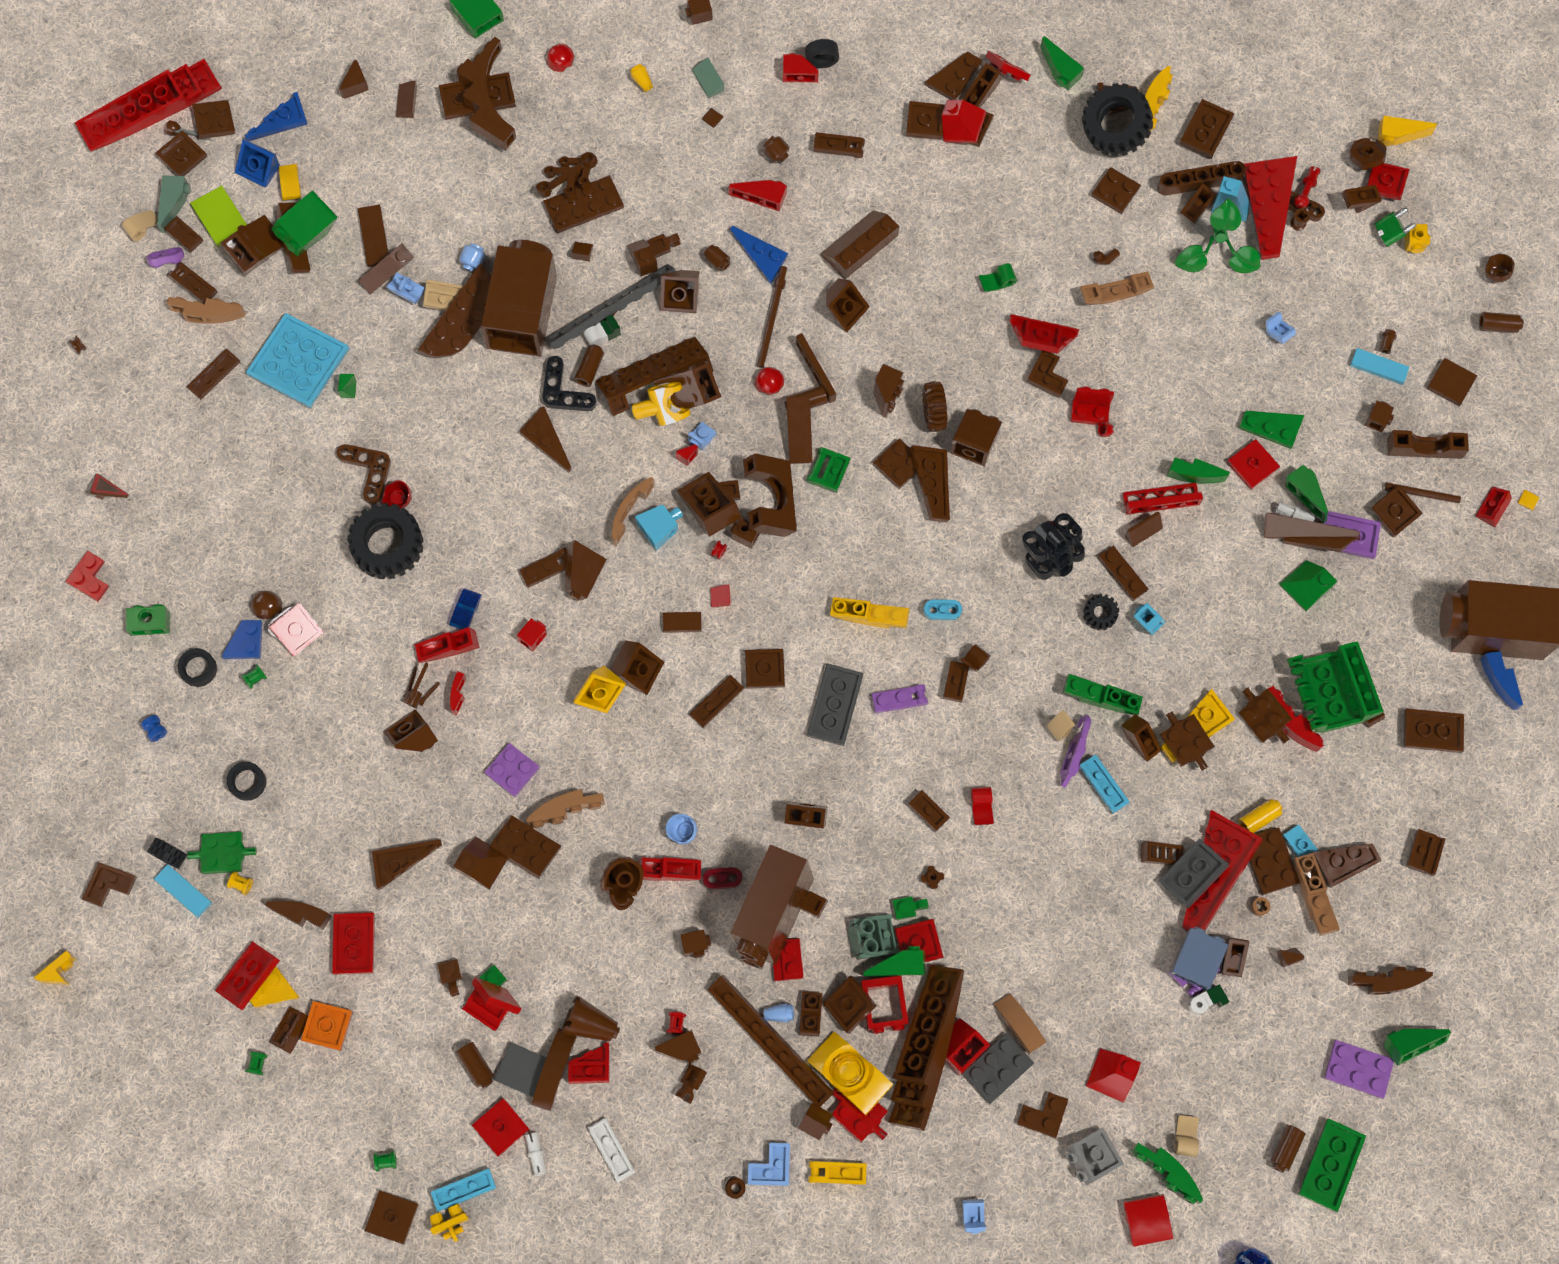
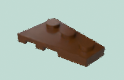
M1373 843L1311 852L1314 853L1319 869L1329 888L1382 861Z

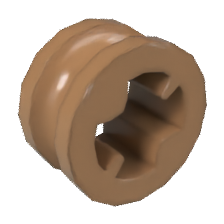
M1257 898L1251 904V910L1256 916H1264L1270 911L1271 906L1266 898ZM1262 902L1265 911L1262 910L1260 912L1258 911V906H1256V903L1260 904Z

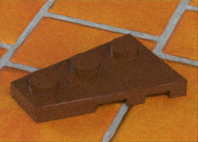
M967 51L925 82V86L949 100H957L983 60Z

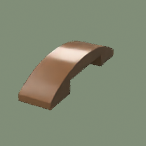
M1148 271L1131 275L1129 279L1098 285V283L1080 286L1085 304L1089 305L1116 302L1143 294L1154 288Z
M650 477L639 483L622 501L612 526L613 545L617 546L626 532L623 521L638 497L646 500L655 486L654 478Z

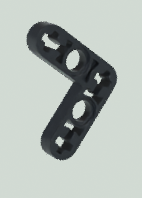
M559 356L550 357L547 360L542 396L544 405L552 409L594 410L597 402L593 394L561 390L564 363ZM554 362H558L556 373H553ZM556 378L559 382L555 386H550L548 381ZM550 396H554V400H552V402H549L548 400ZM567 397L575 399V402L571 405L566 404L564 401ZM578 397L582 401L580 405H578ZM587 399H590L593 403L587 406L585 402Z

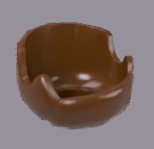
M1498 253L1489 257L1485 267L1486 276L1493 282H1505L1512 276L1515 263L1512 257L1506 254Z
M260 591L253 597L251 609L253 614L260 619H272L277 613L281 612L283 602L280 596L272 591Z

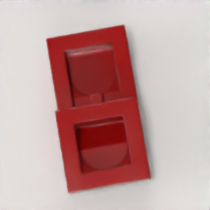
M459 671L455 675L450 694V708L455 716H457L465 700L460 691L466 681V676Z

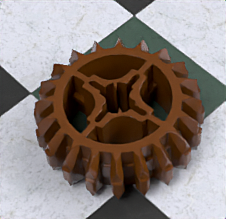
M935 381L925 383L922 389V401L927 428L929 431L934 432L945 430L948 424V413L943 385L941 382Z

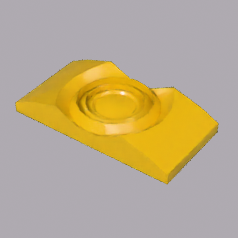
M833 1032L807 1060L818 1073L865 1115L871 1111L893 1086L874 1065L860 1055L836 1032Z

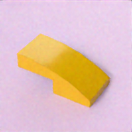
M297 164L279 166L283 201L301 198Z

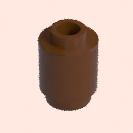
M710 245L705 250V260L716 270L724 271L730 266V257L718 246Z

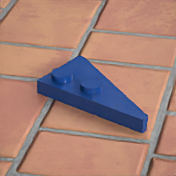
M294 92L290 100L285 104L282 102L276 110H273L263 118V122L258 127L250 129L245 135L246 140L252 141L307 125L308 123L298 93Z
M732 225L730 231L733 233L734 238L740 242L744 251L755 262L756 267L762 271L767 281L771 284L778 274L780 266L787 259L788 253Z

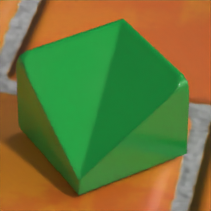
M354 374L339 375L338 392L341 398H355L357 381Z

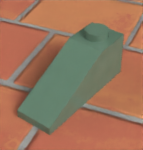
M162 176L157 222L161 233L166 232L164 227L177 216L187 201V194L191 192L190 183L187 182L185 176Z

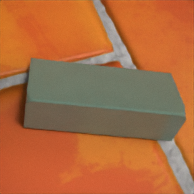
M708 57L692 69L708 98L724 91V83Z

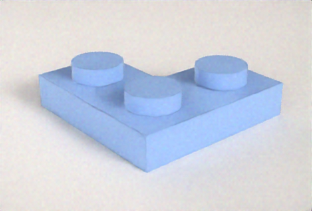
M769 1143V1164L748 1163V1185L789 1186L790 1143Z

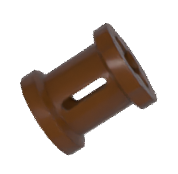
M1303 208L1297 209L1290 221L1291 227L1296 231L1303 230L1310 219V213Z

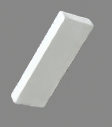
M606 1118L588 1127L617 1183L636 1173Z

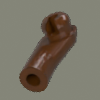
M1116 248L1108 254L1096 251L1093 254V260L1097 264L1109 265L1120 256V252Z

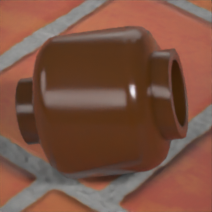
M772 136L763 145L765 147L763 150L764 154L773 163L778 161L782 163L789 157L787 152L790 147L780 136Z

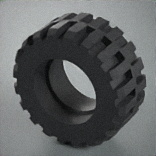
M1113 83L1112 87L1106 85L1102 87V91H1095L1093 93L1094 97H1089L1087 100L1088 107L1084 106L1083 129L1090 144L1097 151L1101 150L1104 155L1111 153L1112 157H1117L1120 153L1122 156L1128 155L1127 152L1131 150L1135 152L1137 151V146H1143L1146 143L1144 139L1149 138L1151 134L1150 129L1153 128V115L1145 95L1139 92L1136 87L1132 86L1130 88L1125 83L1122 86H1119L1118 83ZM1119 107L1128 108L1133 111V121L1125 130L1111 133L1102 129V120L1109 111Z
M381 503L380 507H377L375 504L368 511L365 508L361 511L362 515L360 517L356 516L353 519L355 524L350 525V534L347 535L348 547L354 561L363 572L366 571L371 577L377 575L378 579H385V576H388L389 579H394L396 574H400V576L405 575V570L409 569L411 571L414 568L413 562H419L421 558L419 553L423 552V536L415 517L409 514L405 508L400 509L399 505L392 504L391 507L388 506V503ZM395 528L401 531L403 541L394 552L379 555L369 550V540L378 530Z

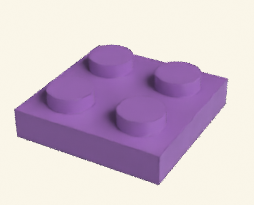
M509 743L484 773L513 797H516L540 769V766Z

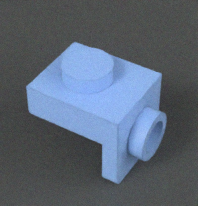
M1277 312L1266 320L1267 334L1281 344L1296 335L1295 328L1283 321L1282 313Z
M983 1199L962 1200L965 1232L977 1234L981 1231H986Z

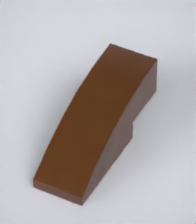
M267 901L265 904L270 910L300 927H303L305 922L308 921L324 930L332 917L322 909L300 902Z

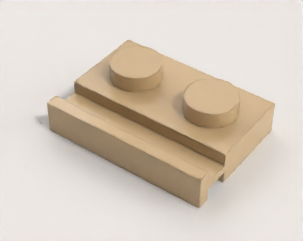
M427 279L423 307L446 311L463 286Z

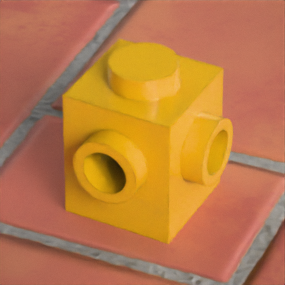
M1416 224L1414 229L1407 232V236H1405V251H1411L1412 253L1424 252L1431 240L1427 224Z

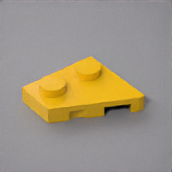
M275 967L250 1002L255 1008H259L269 1004L296 1000L300 997L278 967Z

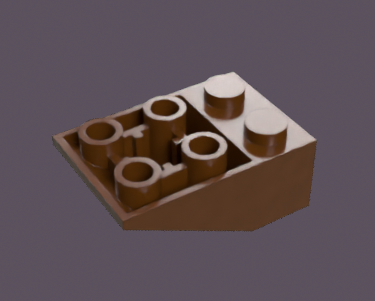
M265 215L239 229L221 242L223 251L244 276L284 248V242L276 237L272 231L274 225Z
M704 359L653 380L655 386L672 382L681 383L682 389L671 395L672 403L679 408L690 409L721 398L710 365Z

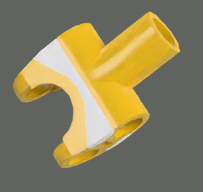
M664 383L649 388L647 390L649 400L632 404L634 417L638 420L656 415L659 426L675 423L691 415L689 408L676 407L671 401V395L682 389L681 383Z

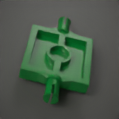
M242 832L202 834L200 851H188L187 856L188 860L200 859L202 874L242 872L245 856L257 855V848L244 847Z

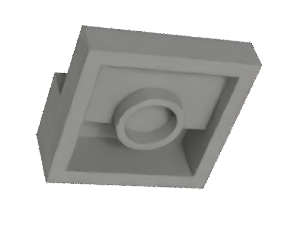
M1104 1128L1066 1148L1067 1160L1075 1165L1078 1170L1076 1173L1078 1179L1084 1182L1086 1186L1124 1165Z

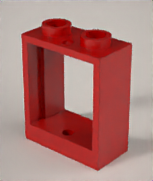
M902 976L861 981V987L867 994L869 990L897 987L902 1017L901 1020L873 1023L870 1012L866 1016L867 1031H872L873 1034H880L885 1032L884 1029L890 1028L893 1031L905 1030L904 1026H908L909 1022Z

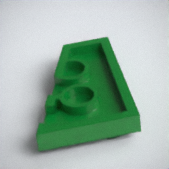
M1246 410L1239 429L1291 449L1305 415Z

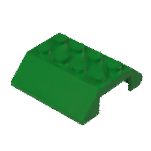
M1358 641L1340 645L1335 652L1302 659V654L1287 659L1291 674L1301 677L1294 682L1298 686L1297 691L1302 704H1304L1303 708L1306 711H1313L1312 714L1307 716L1312 732L1325 733L1361 724L1384 712Z

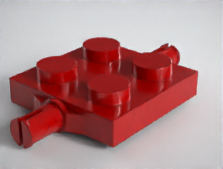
M834 1088L833 1096L839 1103L832 1113V1118L854 1138L862 1143L873 1132L882 1140L888 1135L879 1127L881 1119L888 1112L881 1104L877 1103L865 1115Z

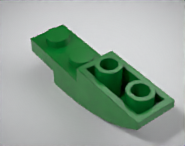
M1072 674L1067 675L1062 692L1078 698L1077 701L1131 715H1139L1143 699L1142 696L1108 684L1104 686Z
M1139 1142L1134 1145L1131 1151L1135 1153L1134 1157L1143 1163L1149 1162L1153 1165L1152 1169L1159 1174L1166 1173L1162 1181L1166 1183L1165 1187L1174 1193L1180 1192L1184 1195L1183 1199L1192 1205L1194 1203H1202L1203 1198L1196 1183L1187 1170L1171 1154L1161 1147L1157 1148L1154 1153Z

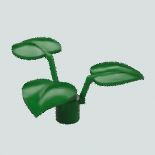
M1229 198L1217 207L1210 216L1213 235L1210 236L1206 250L1203 252V248L1200 245H1191L1180 252L1175 260V266L1187 272H1199L1207 265V257L1205 255L1208 254L1215 240L1218 243L1227 242L1234 255L1229 259V265L1234 271L1238 273H1251L1261 267L1259 252L1254 247L1242 246L1235 252L1229 241L1227 230L1234 231L1241 224L1240 211Z

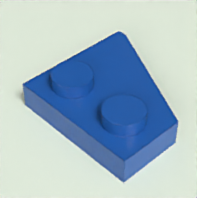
M242 620L223 652L222 658L261 659L262 620Z

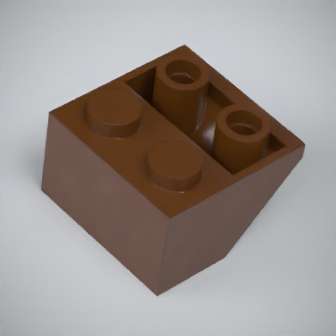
M882 364L875 379L873 394L882 416L886 418L888 413L893 412L896 398L901 396L905 380L902 379L903 372Z

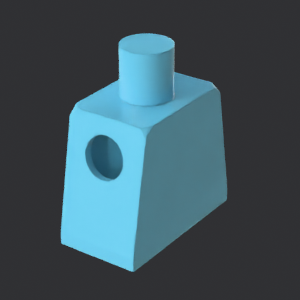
M660 505L635 516V520L655 550H658L678 532L676 521L683 517V514L678 507L668 512L664 505Z

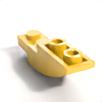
M1171 66L1164 68L1155 77L1145 95L1153 115L1152 129H1155L1157 119L1154 118L1155 114H1158L1160 105L1162 106L1164 100H1168L1170 89H1167L1168 84L1171 85L1173 74H1170Z
M833 597L830 616L880 628H907L910 609L871 604L870 601Z

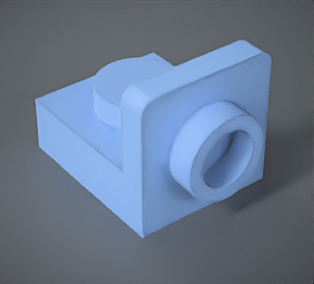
M701 422L693 432L690 431L688 433V442L691 446L698 445V448L703 451L717 434L716 431L704 422Z

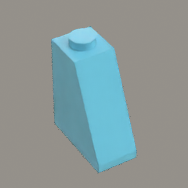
M1224 176L1211 212L1229 198L1239 209L1241 221L1246 222L1251 205L1242 181Z

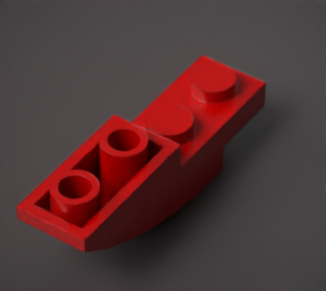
M1274 685L1268 688L1292 718L1285 725L1283 732L1300 745L1315 752L1320 751L1324 747L1323 739L1318 733L1312 732L1309 724L1310 721H1308L1307 717H1304L1303 714L1295 717L1292 707L1283 700L1281 691L1276 689Z

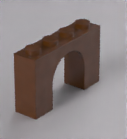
M756 453L743 459L745 477L768 484L776 498L775 509L758 507L748 512L750 531L781 537L797 532L790 461Z

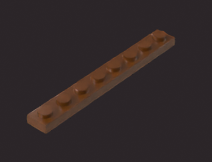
M721 975L711 985L708 991L814 1104L821 1107L834 1094L827 1084L724 975Z

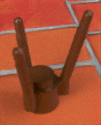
M428 662L424 664L412 689L418 669L417 666H414L407 691L404 695L403 702L416 709L418 705L423 706L426 699L440 685L439 682H436L423 697H421L422 693L417 691L428 667Z

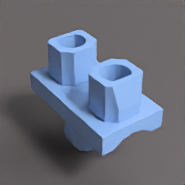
M398 272L387 285V289L414 304L418 302L425 291V287Z

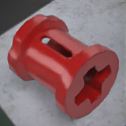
M669 1012V1029H666V1033L674 1035L684 1034L683 1022L686 1014Z

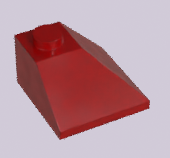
M947 100L942 113L944 142L977 143L986 111L964 100Z
M1100 1049L1086 1087L1124 1103L1135 1081L1141 1062L1123 1054Z

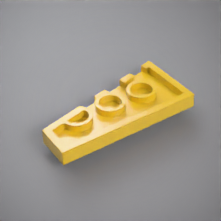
M1213 689L1207 693L1187 716L1189 717L1194 714L1209 738L1235 720ZM1164 743L1161 749L1170 761L1174 763L1176 760Z

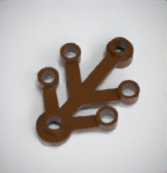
M591 152L582 154L580 158L561 157L559 159L560 167L547 166L544 169L547 178H553L556 174L561 176L550 183L548 181L539 182L536 186L538 194L543 198H547L551 195L554 188L568 180L564 188V194L567 198L574 197L576 194L574 185L577 173L583 170L582 177L579 178L578 182L581 188H588L590 186V170L597 165V157Z

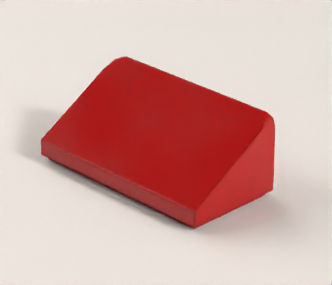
M1492 486L1475 516L1492 527H1496L1512 500L1510 491Z

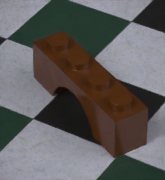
M1393 430L1387 438L1388 456L1462 459L1469 451L1468 433L1449 432L1437 437H1421L1413 434L1412 431Z

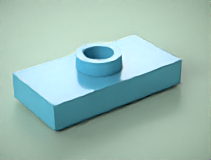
M1299 824L1283 835V839L1297 857L1319 851Z

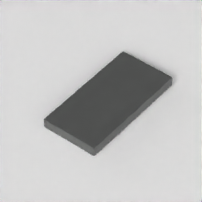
M826 664L807 737L841 746L845 745L864 673Z

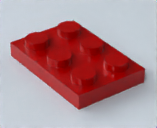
M374 912L333 914V975L374 974Z
M252 941L215 991L243 1011L280 960Z

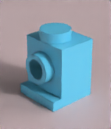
M1148 603L1139 606L1135 611L1134 617L1151 635L1156 633L1166 623ZM1152 616L1153 618L1147 622L1146 618Z

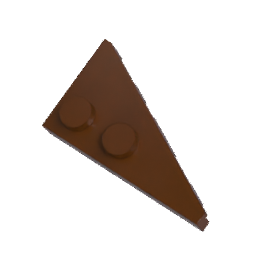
M542 406L519 433L569 473L572 467L545 407Z
M441 839L372 851L377 889L381 890L442 846Z

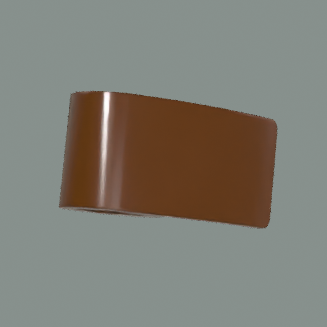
M975 644L966 656L960 660L977 672L986 664L991 655Z

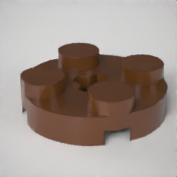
M1362 138L1352 144L1350 160L1359 169L1368 170L1385 163L1387 148L1379 140L1374 142L1370 141V138Z

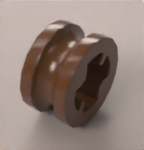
M77 335L74 340H69L78 354H81V350L87 349Z

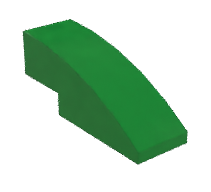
M1175 457L1167 477L1189 483L1212 484L1225 482L1230 472L1197 458L1191 464Z

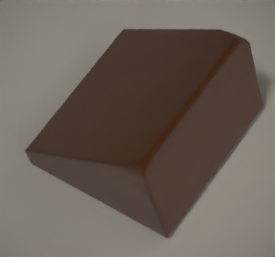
M575 241L571 252L572 259L590 262L593 244Z

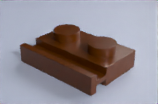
M1421 829L1416 830L1406 867L1435 876L1446 838H1440Z

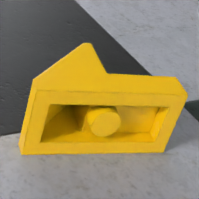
M66 950L34 978L46 984L70 985L61 972H66L72 968L73 962L77 959Z

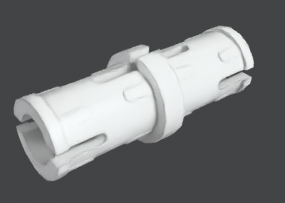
M1279 502L1275 512L1279 515L1313 522L1315 519L1314 514Z
M538 1132L525 1135L529 1149L528 1159H531L534 1177L540 1176V1174H547L542 1156L544 1151L540 1147Z

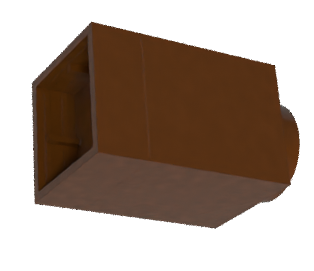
M514 240L509 243L508 247L498 245L481 324L487 349L542 357L557 281L553 253L545 245L531 240Z
M1468 580L1456 593L1447 592L1443 598L1439 620L1441 636L1443 638H1451V652L1485 655L1486 653L1501 651L1502 657L1544 660L1559 647V588Z

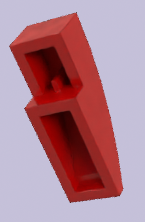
M470 627L454 633L447 632L414 644L419 663L439 660L480 648L476 630Z
M642 857L638 860L644 870L643 880H701V860L666 857L661 859Z

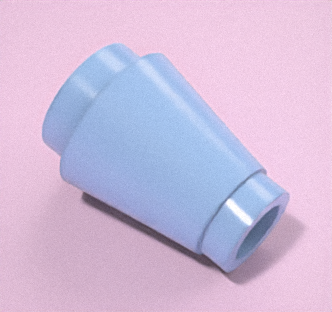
M784 1003L764 1009V1018L766 1021L789 1023V1021L794 1020L793 1005Z

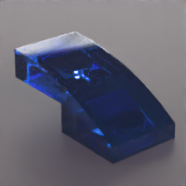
M464 588L449 625L459 629L470 627L482 594Z

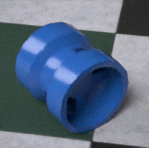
M158 715L146 718L140 725L144 731H147V737L151 742L158 741L168 732L160 724L161 720Z

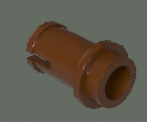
M1386 329L1382 333L1383 339L1379 351L1390 354L1397 335L1394 330Z

